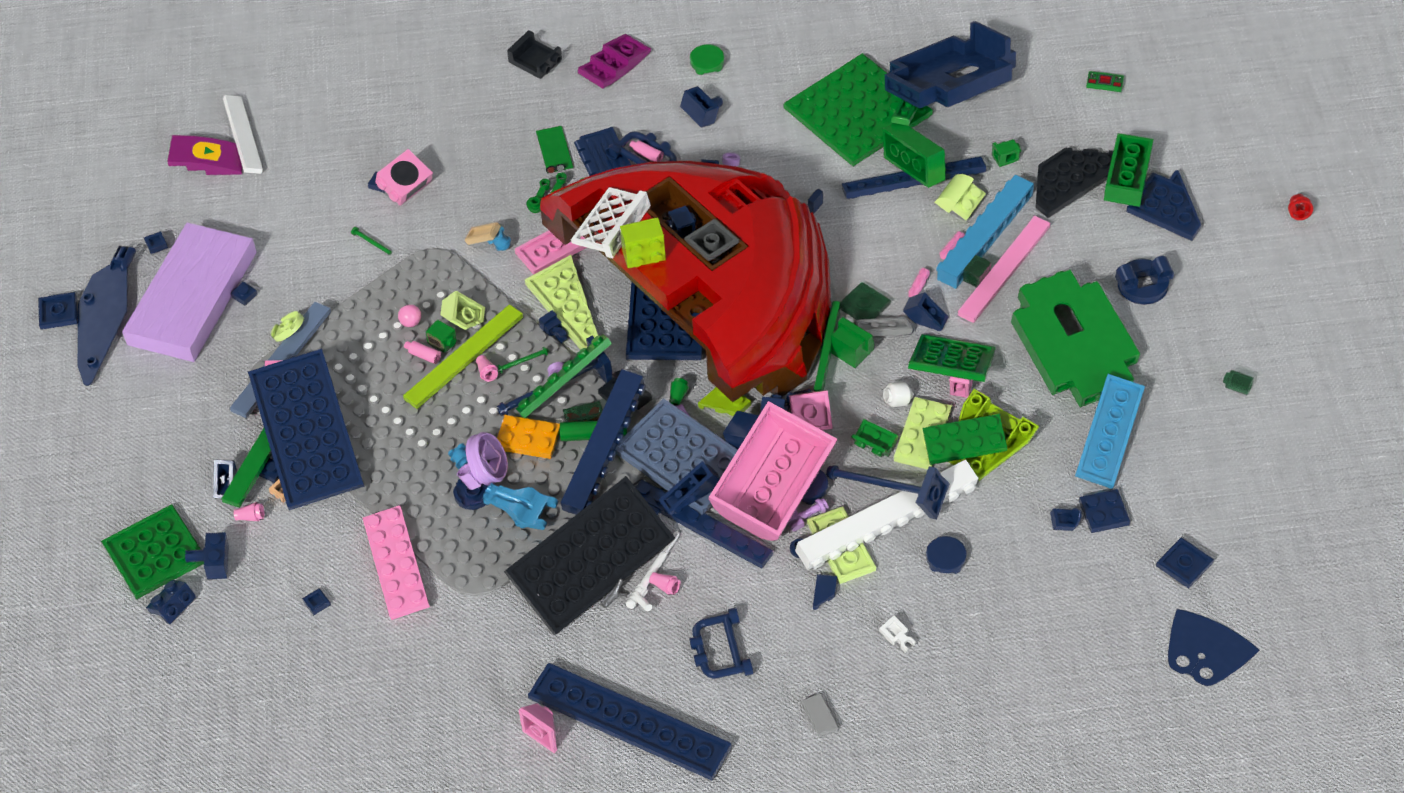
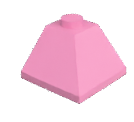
M537 703L521 707L519 715L522 731L555 753L557 751L552 711L547 707H541Z

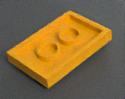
M505 415L497 439L505 452L552 459L560 434V424Z

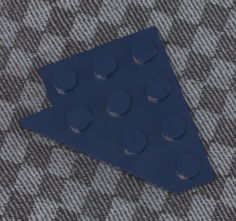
M1175 170L1169 179L1152 172L1145 182L1140 207L1127 206L1126 212L1193 241L1201 229V222L1179 170Z

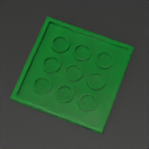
M921 334L909 361L908 369L985 382L996 347Z
M172 504L101 541L136 600L204 564V561L186 563L185 550H201V548Z

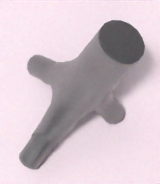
M620 578L615 587L600 602L603 607L606 608L614 599L620 596H627V592H619L623 579Z

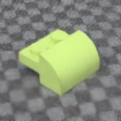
M957 174L951 179L934 203L946 212L950 213L952 210L967 220L986 193L972 183L974 180L972 177Z

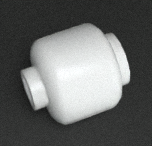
M892 382L884 389L883 398L890 407L907 406L913 398V390L906 382Z

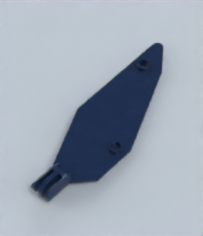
M118 246L110 265L91 276L78 302L77 366L85 386L93 383L127 313L128 268L136 253V249L133 247Z

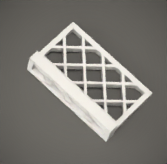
M609 187L572 237V244L603 251L606 257L614 258L622 246L620 226L639 222L651 206L647 192L639 191L638 194ZM611 195L619 196V198L608 201ZM633 200L630 204L624 205L625 201ZM619 203L622 204L621 207L615 208L613 210L611 209V206ZM609 208L610 210L599 214V211L602 209ZM624 212L622 216L618 218L614 217L615 214ZM612 216V220L602 223L601 219ZM599 220L600 224L589 227L591 223ZM615 225V226H614L611 230H609V231H605V229H604V228H606V227ZM603 230V233L592 236V232ZM590 234L589 238L580 239L581 236ZM605 238L602 244L595 243V241Z

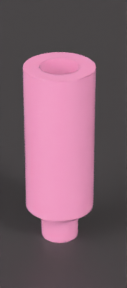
M632 140L630 143V147L633 148L635 153L653 162L662 161L664 156L662 151L640 140L637 142Z
M406 341L404 344V348L408 349L410 354L433 364H437L441 358L440 351L419 342L413 341L411 343Z

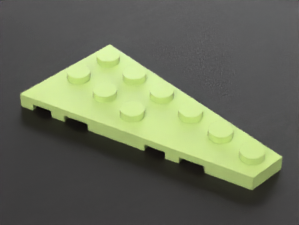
M569 255L525 279V285L548 312L553 310L557 314V318L561 321L562 329L567 332L579 349L587 348L586 338L592 335L595 338L598 334L572 256Z

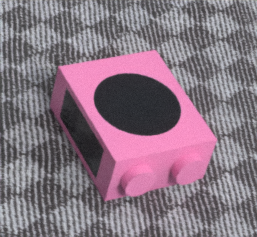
M407 149L377 173L375 182L381 190L388 193L393 202H397L401 206L431 182L433 172Z

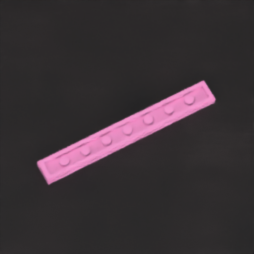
M1036 216L1031 219L958 310V316L972 323L978 319L1050 228L1049 222Z

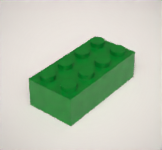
M892 123L883 127V149L886 160L927 188L945 180V150L907 125Z
M1117 133L1105 186L1104 201L1140 207L1154 139Z

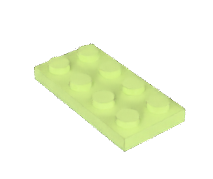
M914 397L894 455V462L928 469L929 466L933 467V465L929 464L922 428L948 423L952 405Z

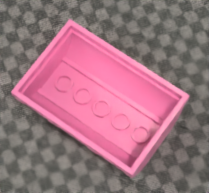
M768 401L710 494L709 500L712 506L725 519L757 537L770 541L778 540L834 448L837 438Z

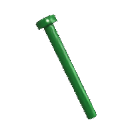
M354 227L351 230L352 235L360 236L388 255L392 253L391 250L360 232L358 227Z

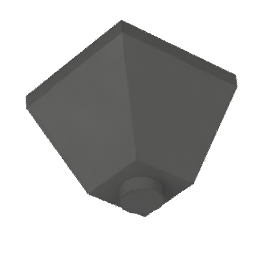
M713 219L684 238L708 262L739 243V239L716 219Z

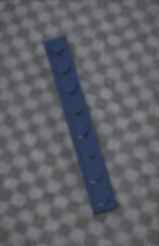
M981 156L945 163V180L952 179L957 174L977 175L986 172V165ZM903 171L842 183V190L846 199H854L860 196L890 192L896 189L923 184Z
M641 480L635 487L647 503L659 509V513L757 567L762 569L773 556V550L705 513L701 515L690 506H686L669 515L659 502V499L666 492L652 484Z

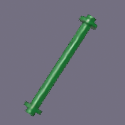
M542 347L543 350L503 366L497 365L498 372L502 374V371L543 354L547 356L549 350Z

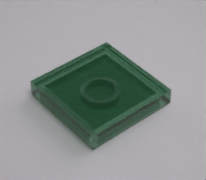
M861 282L840 302V310L856 320L875 319L891 304V300Z

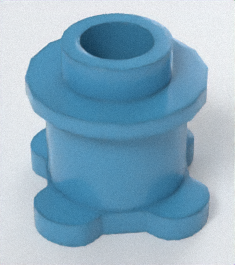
M502 226L494 240L487 241L489 244L493 243L497 251L508 249L511 238L503 233L505 229Z
M464 443L459 444L458 447L448 452V455L451 457L450 460L456 463L458 469L468 463Z

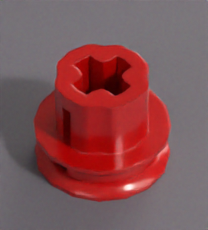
M1297 194L1290 198L1288 210L1293 219L1305 220L1313 213V205L1310 199L1302 194Z

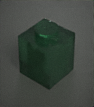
M975 255L964 268L963 281L977 288L991 271V262Z

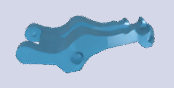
M492 482L483 494L484 504H492L504 510L513 519L516 526L522 529L529 527L544 530L547 522L539 519L546 506L556 508L558 505V500L555 497L543 495L531 487L513 490L502 485L496 486Z

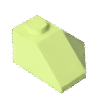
M455 291L442 300L440 315L464 330L484 322L485 307L460 292Z

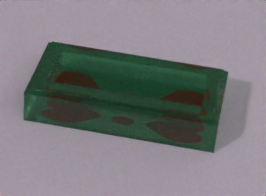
M596 401L563 409V415L566 422L598 421L603 409L601 402Z

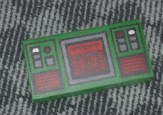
M1089 71L1086 88L1121 92L1124 76Z

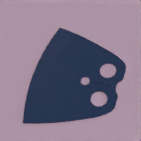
M1176 610L1169 641V666L1180 674L1191 675L1196 682L1204 686H1211L1224 680L1260 651L1243 636L1214 620L1192 612ZM1203 653L1205 658L1199 660L1198 654ZM1179 656H1185L1189 659L1190 663L1186 667H1180L1177 665L1176 659ZM1202 668H1209L1212 670L1213 676L1209 679H1204L1200 676V670Z

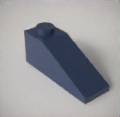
M701 461L663 495L659 502L668 514L672 515L709 494L717 485L720 477L710 465Z

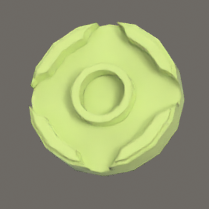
M298 311L288 313L281 318L282 323L280 325H274L271 330V336L276 342L285 340L298 330L304 321V317Z

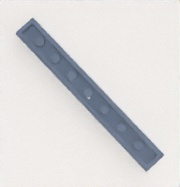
M314 302L304 314L302 325L290 337L283 340L267 361L286 360L296 357L331 313V309ZM251 382L230 407L231 412L246 419L257 406Z

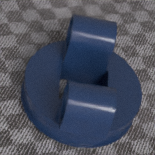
M1159 256L1153 261L1137 259L1123 264L1116 269L1115 278L1118 282L1120 293L1127 300L1136 304L1147 305L1156 303L1165 297L1168 291L1169 280L1173 279L1174 271L1167 257ZM1150 277L1153 285L1137 288V278Z

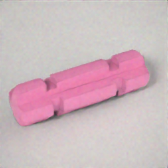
M958 231L942 249L940 258L945 260L948 252L955 248L957 241L963 238L965 234Z
M920 269L908 292L909 297L918 295L922 291L930 275L928 269Z

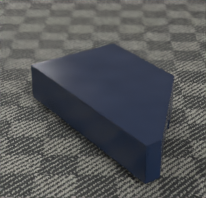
M817 574L813 610H817L820 605L826 601L829 602L835 597L837 576Z

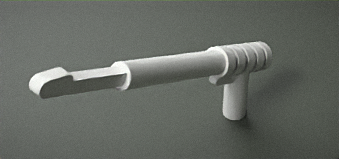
M678 531L673 533L676 539L660 552L642 581L638 583L625 604L628 608L633 609L638 603L645 611L652 609V605L644 598L648 592L649 579L653 572L658 571L668 552L680 536Z

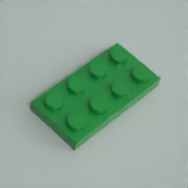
M1000 414L922 428L930 465L1007 451Z

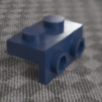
M172 580L164 586V589L158 595L151 599V603L146 609L151 614L161 616L167 624H171L196 598V595L186 582Z

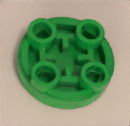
M700 45L690 53V64L698 75L719 72L723 69L724 53L715 45Z

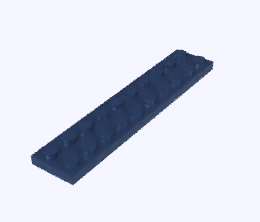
M551 663L546 665L528 693V699L712 781L732 748V743Z

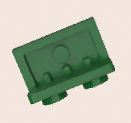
M863 419L856 434H852L851 438L855 441L854 444L862 449L868 447L872 449L871 453L882 457V455L889 457L899 436Z

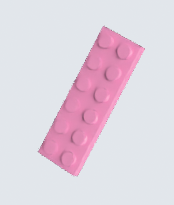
M547 231L515 248V254L534 275L587 247L572 244V242L564 245L550 231Z
M399 505L363 517L391 620L429 608V602L401 506Z

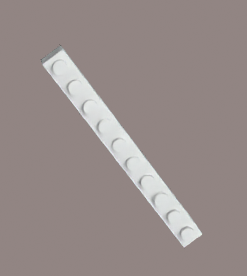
M966 460L940 472L950 483L944 502H952L964 492L966 494L970 493L976 488L975 486L979 478ZM921 481V482H919V483H917V484H915V485H916V486H922L923 481ZM901 491L799 541L795 551L807 570L813 567L817 569L829 559L835 560L847 550L849 552L855 550L860 543H869L880 534L885 535L898 525L901 527L907 524L910 519L923 516L925 514L924 511L915 503L918 494Z

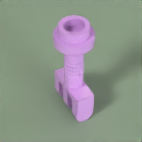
M818 498L815 500V505L800 513L795 511L788 522L791 530L797 531L804 527L803 519L819 511L822 514L829 509L825 499L820 500Z

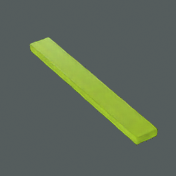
M510 304L407 391L403 395L404 400L418 409L523 318V313Z

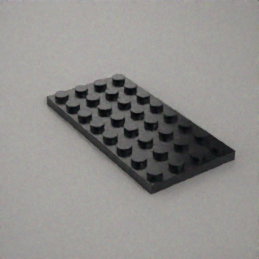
M625 476L507 568L504 573L552 634L556 635L611 591L620 578L626 579L676 538L628 477Z

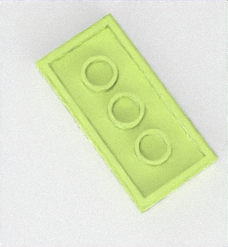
M842 506L807 519V524L814 535L849 516ZM860 543L851 552L848 550L843 552L835 560H827L832 572L837 576L839 584L876 571V566L863 543Z

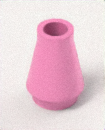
M481 355L477 357L476 363L480 377L487 382L495 380L498 376V368L486 356Z
M255 502L234 509L236 521H260L265 516L262 503L258 504Z
M653 572L649 579L651 584H654L668 595H675L681 584L676 576Z

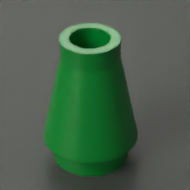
M675 378L671 382L669 402L674 406L680 405L688 392V381L682 378Z

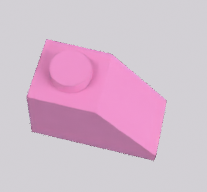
M950 376V395L968 398L973 380Z

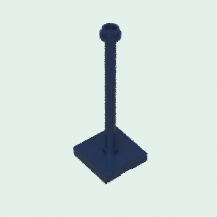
M593 335L586 338L587 347L592 344ZM603 351L570 380L595 369L603 381L607 383L612 379L613 374L611 361ZM534 390L506 404L503 402L499 403L496 408L500 416L508 415L509 410L517 407L524 398H529Z
M837 465L829 466L826 471L827 477L832 480L839 477L918 494L915 503L929 518L935 520L938 518L950 485L939 470L931 466L928 467L922 486L839 470Z

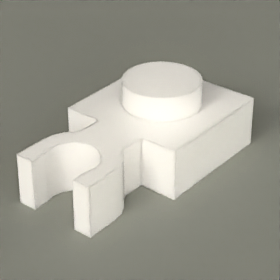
M895 616L879 628V632L892 645L898 642L900 648L905 653L908 652V648L904 643L908 642L912 646L916 644L911 637L905 635L908 633V629Z

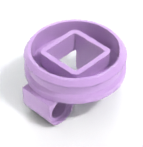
M480 432L469 437L466 443L468 463L458 470L457 476L470 490L481 487V484L490 485L492 482L495 484L502 481L507 473L508 462L504 448L499 440L488 432Z

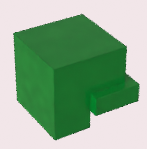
M842 317L838 321V329L831 335V354L856 368L874 350L873 335Z

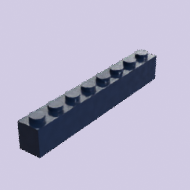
M621 369L561 500L563 511L577 515L593 502L594 495H598L601 488L600 482L602 478L605 479L608 473L607 466L615 458L616 446L621 444L624 436L622 433L630 425V415L638 407L637 400L639 395L642 396L644 394L646 385L644 384L643 376Z

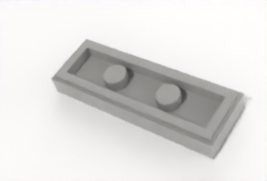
M907 317L854 320L855 325L873 336L912 334L913 330Z

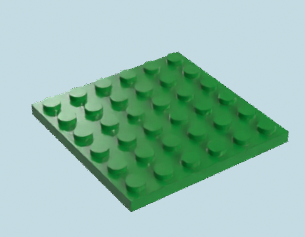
M862 53L784 102L783 108L854 167L883 148V127L892 124V116L902 99L885 90V74L887 72ZM928 106L918 108L909 127L913 128L933 114V110Z

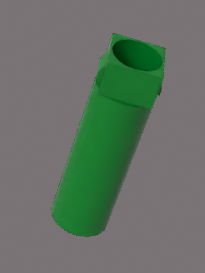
M598 421L560 422V440H589ZM627 428L622 433L624 436L627 434Z

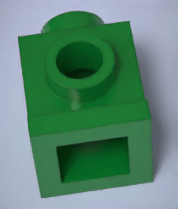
M1014 139L1000 144L992 143V156L999 167L1019 161L1021 147Z

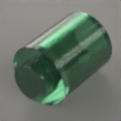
M1231 370L1230 373L1226 372L1223 383L1226 384L1225 388L1247 396L1254 382V377L1235 370Z

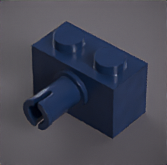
M699 86L684 90L680 107L703 128L715 123L719 107L723 105V100L720 96L710 98Z
M226 532L206 533L203 550H185L186 563L204 561L207 580L227 579L229 544Z

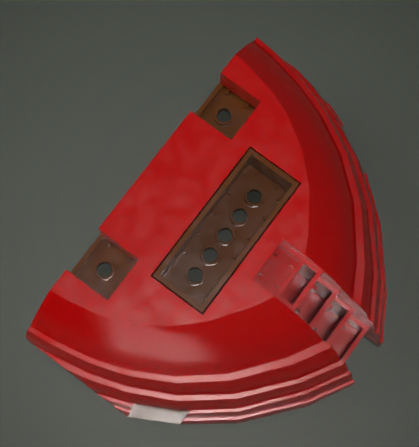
M696 161L648 162L614 168L583 178L541 199L542 224L564 245H567L609 187L638 194L639 191L647 192L651 206L640 221L658 217L664 234L666 260L627 268L622 246L614 258L606 257L603 251L599 252L706 350L708 380L734 402L753 388L763 396L768 392L773 395L784 396L808 379L822 349L831 311L830 262L820 223H817L815 215L812 212L810 213L809 207L805 203L801 204L797 198L790 196L789 192L784 190L780 181L774 180L770 175L736 166ZM611 195L608 201L619 198V196ZM633 200L625 201L624 205L630 204ZM619 203L611 206V209L613 210L615 208L621 207L622 204ZM686 206L689 212H693L695 216L696 230L716 219L739 239V243L708 262L684 238L682 239L667 225L668 220L663 218H669L668 212ZM609 208L602 209L599 211V214L610 210ZM624 212L615 214L614 217L618 218L622 216ZM612 216L601 219V221L603 223L612 220L613 218ZM599 220L591 223L589 227L600 224ZM615 225L606 227V228H604V229H605V231H609V230H611ZM603 230L592 232V236L603 233ZM590 234L583 235L585 239L589 238ZM605 238L597 240L595 243L602 244ZM693 313H700L696 317L691 315Z

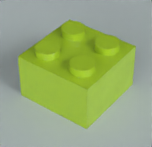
M658 217L620 226L622 252L627 268L666 260L664 234Z

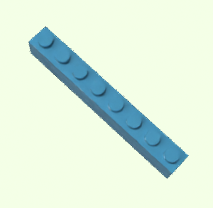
M1017 175L1008 180L1004 189L996 194L994 201L986 206L984 213L977 217L975 224L967 229L965 236L960 238L955 248L948 252L946 259L938 264L936 269L938 272L937 280L957 289L1033 196L1034 183Z

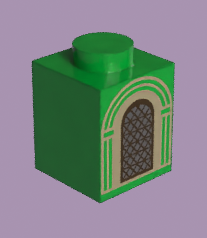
M436 320L426 331L428 344L444 353L456 344L455 329L439 320Z

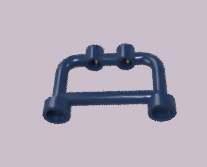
M636 131L629 132L616 145L610 144L605 149L606 155L612 160H615L621 154L636 164L648 163L624 148L631 139L635 138L662 151L670 159L669 161H677L676 155L670 150V144L666 141L659 144L656 142V136L653 133L644 135Z
M736 607L728 609L727 614L702 619L694 624L692 629L693 637L689 638L691 649H696L697 654L693 655L696 667H701L703 674L709 678H722L743 672L745 676L753 675L750 658L741 661L732 625L740 623ZM723 623L734 666L720 670H711L708 665L700 631L703 627Z

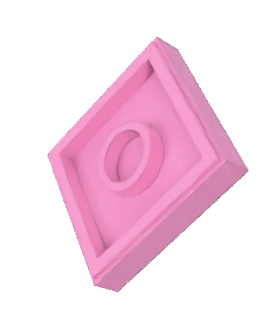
M828 390L789 395L791 414L820 430L833 429Z

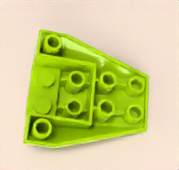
M973 389L962 406L958 421L1000 414L1007 451L950 461L948 463L956 465L966 460L980 481L1027 445L1039 429V426L1024 417L1021 419L1016 418L992 404L988 396Z

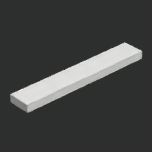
M225 95L223 101L243 170L247 173L261 174L263 168L242 97Z

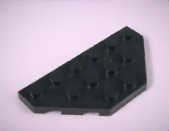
M1064 148L1038 165L1036 209L1049 218L1106 181L1113 151L1109 150V153L1098 152L1095 149L1073 151L1072 148Z

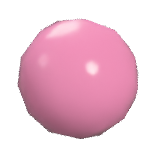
M406 305L400 308L398 320L405 327H415L421 320V311L416 305Z

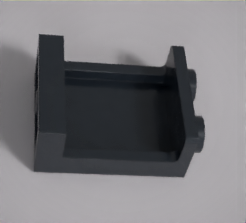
M530 30L507 50L509 63L539 79L548 74L562 59L561 47L557 46L553 50L535 40L534 32Z

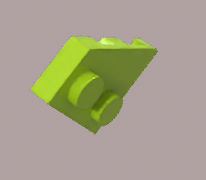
M717 387L698 402L700 409H704V407L712 408L717 413H727L731 416H734L736 411L745 412L751 406V400L744 395L732 402Z

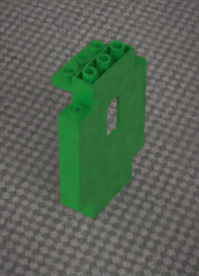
M1067 270L1057 272L1054 276L1048 278L1043 277L1032 284L1027 283L1019 289L1017 298L1021 305L1019 309L1013 312L1011 324L1052 395L1070 389L1081 408L1099 401L1108 374L1131 382L1134 381L1128 367L1138 362L1140 352L1098 281L1086 283L1080 287L1072 271ZM1059 304L1068 305L1083 331L1068 336L1054 313L1055 306Z

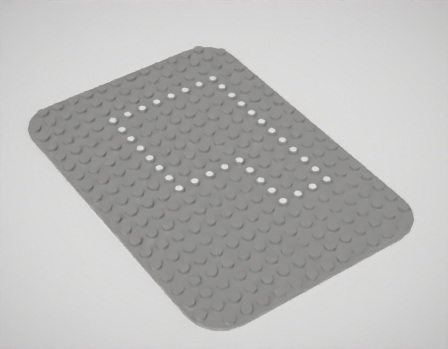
M439 249L419 250L399 262L333 308L321 326L297 354L299 356L318 349L323 350L364 483V487L349 491V493L371 514L400 505L415 556L440 580L456 592L478 596L490 594L504 587L511 581L504 571L575 516L562 510L561 500L589 440L561 441L560 434L552 459L505 452L508 462L506 476L502 481L494 484L513 490L531 487L543 495L555 497L558 500L557 507L551 508L546 506L539 518L547 522L544 530L529 527L522 529L516 526L513 519L504 510L492 504L485 505L480 509L468 510L460 507L455 501L453 489L456 486V482L460 479L457 476L459 469L456 467V463L450 460L451 457L448 455V452L458 447L461 443H464L466 446L469 437L480 432H488L497 438L504 416H500L496 406L501 402L506 404L540 385L543 386L547 382L548 367L555 362L566 363L569 360L572 361L575 356L552 336L546 334L538 324L461 258L450 251ZM455 291L460 292L485 307L484 322L464 330L440 315L442 300ZM509 304L523 313V318L479 356H486L497 367V365L503 366L543 350L542 347L549 350L547 356L543 354L502 371V374L498 372L497 378L490 382L480 377L475 359L418 409L403 398L407 391ZM406 305H416L421 311L419 324L415 327H405L400 324L398 320L400 308ZM436 320L455 329L456 344L446 353L427 342L426 331ZM416 341L440 351L441 358L439 362L433 364L410 354L408 349L404 348L405 342L412 343ZM276 349L255 363L251 370L263 367L265 361L271 357ZM590 370L565 383L526 418L560 424V422H569L567 416L575 414L580 417L578 421H598L599 419H594L588 415L593 408H598L599 413H602L607 401L598 394V389L606 383ZM249 376L247 378L248 384L251 382ZM517 407L508 411L510 416L522 417L516 410ZM637 409L635 412L632 411L630 415L631 422L627 428V433L645 417ZM616 454L614 460L610 461L607 466L608 473L605 479L602 478L600 482L601 488L598 495H594L592 501H595L625 476L628 477L633 485H636L646 475Z

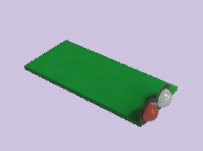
M562 126L537 130L536 134L546 172L553 173L572 169L573 164Z

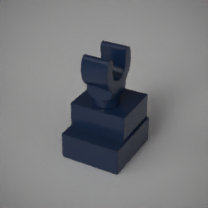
M553 310L539 318V326L549 336L555 335L560 343L568 339L565 336L567 332L562 329L561 321Z

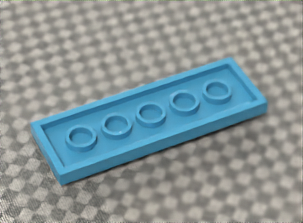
M1110 374L1107 375L1075 477L1113 489L1145 386Z

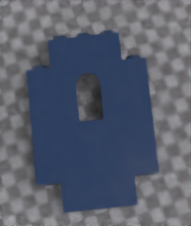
M973 21L970 23V39L966 41L953 35L890 61V72L885 74V90L919 109L934 102H938L948 108L1011 81L1012 69L1016 67V51L1011 49L1010 37L977 21ZM967 66L979 68L959 78L949 75Z

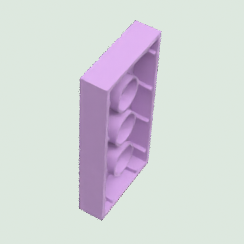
M186 223L122 331L126 344L195 362L228 304L231 292L238 286L257 253L253 238Z

